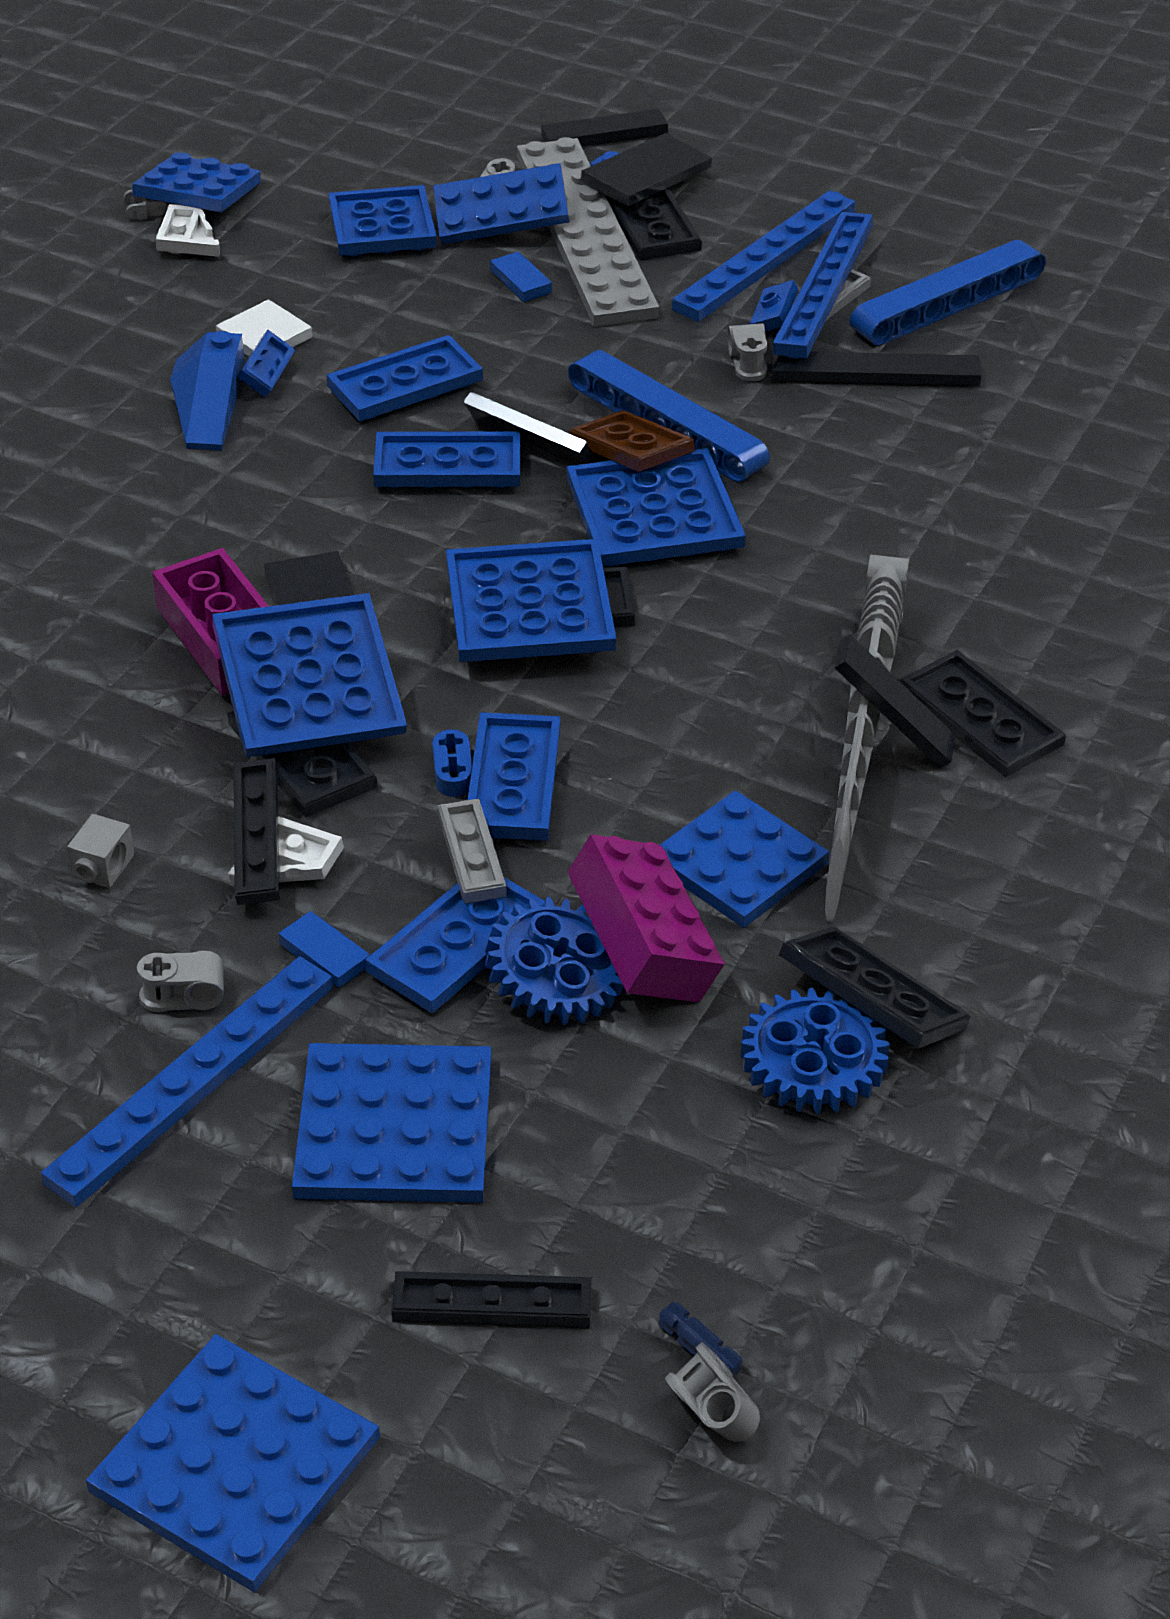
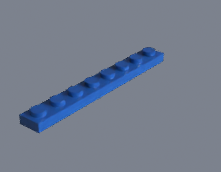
M829 190L672 298V310L697 322L701 321L832 229L841 212L854 213L856 201L843 196L839 192Z
M840 213L773 342L774 355H782L790 359L808 357L873 228V214Z
M301 956L296 958L41 1172L43 1185L77 1208L333 989L332 976Z

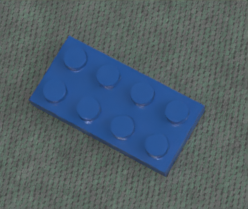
M561 163L433 185L441 245L570 222Z
M446 335L326 374L327 387L360 422L482 381L483 368L450 335Z
M520 431L376 432L373 472L374 487H519Z
M480 712L468 800H480L491 838L548 841L561 716Z
M504 877L507 897L464 904L457 883L365 960L366 972L433 1014L485 969L484 964L488 955L485 953L487 941L493 924H499L501 914L503 912L511 914L516 903L527 909L529 899L531 898L540 907L544 906L545 901Z

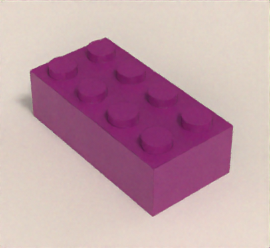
M220 548L153 571L152 576L157 609L223 696L229 694L212 626V615L268 607V604L227 552Z
M590 834L567 873L626 992L629 994L700 1002L725 963L705 928L697 909L683 887L681 879L668 859L666 851L661 845L653 842L643 843L624 840L617 836L606 837Z

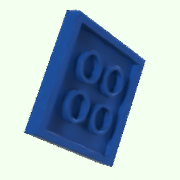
M174 153L167 160L159 163L157 167L132 183L133 196L223 212L261 183V170L250 169L247 164L243 163L228 165L220 163V160L215 158H204L201 160L191 158V155L187 153Z
M424 185L328 193L339 256H359L365 253L376 252L389 254L394 251L411 249L422 251L427 248L437 247V236Z
M736 790L660 844L666 851L676 874L681 879L683 887L742 928H745L829 864L830 851Z

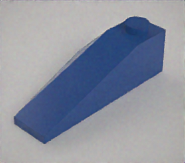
M227 331L207 332L176 359L170 383L179 413L186 449L222 450L242 382L237 377L245 364L242 334L229 333Z

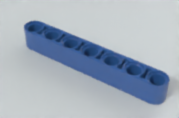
M1013 240L860 304L850 317V327L872 344L877 346L883 345L1035 280L1045 269L1046 257L1022 240Z
M595 350L568 367L569 380L579 392L615 413L625 410L694 439V450L708 448L718 472L735 482L744 481L769 464L770 454L761 440L602 350Z

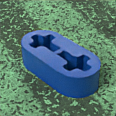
M449 729L436 734L432 742L436 787L443 795L450 797L462 796L469 792L472 772L469 739L466 734L458 730ZM447 749H455L456 754H448ZM449 772H457V777H450Z

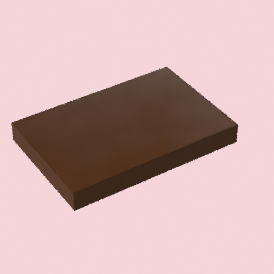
M625 410L569 430V434L585 440L592 452L638 472L694 452V439Z

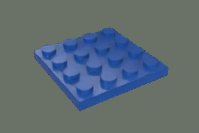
M708 448L694 450V452L640 472L613 460L567 466V481L588 538L598 539L603 567L641 561H655L657 559L678 556H691L707 552L728 551L745 547L746 535Z
M598 539L446 549L459 662L616 651V634Z
M370 593L212 615V626L246 758L406 733V719Z
M309 1043L292 1182L293 1199L483 1203L492 1061L491 1046Z
M215 1334L86 1479L89 1493L255 1593L380 1439V1429L373 1422Z

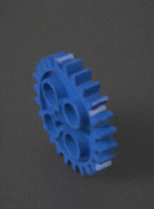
M547 897L544 906L540 907L531 898L529 899L527 909L516 903L511 914L503 912L499 924H493L485 948V953L488 955L484 965L485 968L492 969L489 981L491 983H501L498 995L506 996L512 994L514 996L511 1004L513 1009L524 1003L528 1006L527 1017L529 1018L538 1010L543 1012L545 1023H549L553 1014L559 1015L563 1025H567L572 1014L580 1023H584L588 1011L598 1018L603 1007L611 1008L616 996H620L623 984L590 918L585 915L586 910L583 904L575 911L570 909L569 899H564L561 907L555 906L551 897Z
M810 988L807 997L801 998L794 989L791 990L790 1000L786 1001L783 997L776 994L774 995L773 1007L762 1002L759 1014L751 1013L749 1015L748 1026L743 1027L740 1058L744 1059L743 1071L751 1073L752 1086L763 1084L764 1097L778 1093V1105L783 1106L791 1099L796 1101V1111L801 1112L807 1103L812 1104L816 1114H820L822 1104H829L835 1112H839L840 1101L842 1100L855 1107L858 1094L865 1098L871 1097L872 1086L880 1087L882 1074L887 1073L890 1043L885 1041V1028L877 1027L876 1020L870 1016L864 1017V1012L856 1007L851 1008L849 1002L842 998L839 1002L833 1000V991L828 990L824 997L821 998L817 997L814 988Z

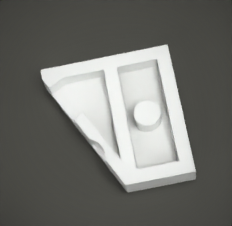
M169 204L156 237V250L168 251L171 254L187 253L219 257V241L214 240L212 227L206 221L203 210L190 206Z
M278 816L280 882L324 879L344 848L342 837ZM234 865L228 873L231 884H234Z

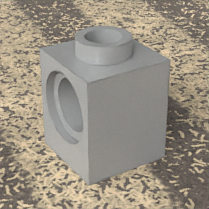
M92 814L67 846L72 877L87 883L110 888L134 856L130 824Z

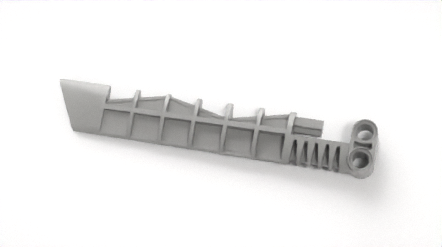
M870 554L865 599L857 641L891 672L899 626L902 623L909 559ZM852 685L826 887L825 914L826 921L829 923L833 922L836 915L852 835L881 712Z

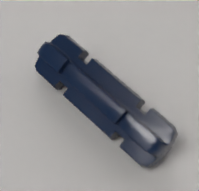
M671 1302L660 1312V1327L671 1336L678 1335L677 1341L695 1356L697 1354L696 1347L703 1342L728 1367L733 1374L732 1377L738 1374L742 1368L741 1356L729 1346L723 1348L724 1342L697 1318L691 1317L689 1319L690 1312L677 1302Z

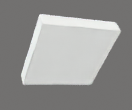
M269 299L216 325V332L227 331L229 333L242 334L244 354L247 356L251 355L267 329L291 347L313 337L310 325Z

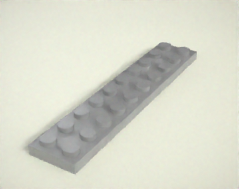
M565 137L557 141H532L526 145H518L517 158L523 170L561 163L570 222L548 227L593 326L598 327L659 318V305L605 194L580 181L581 170L591 165L578 139Z

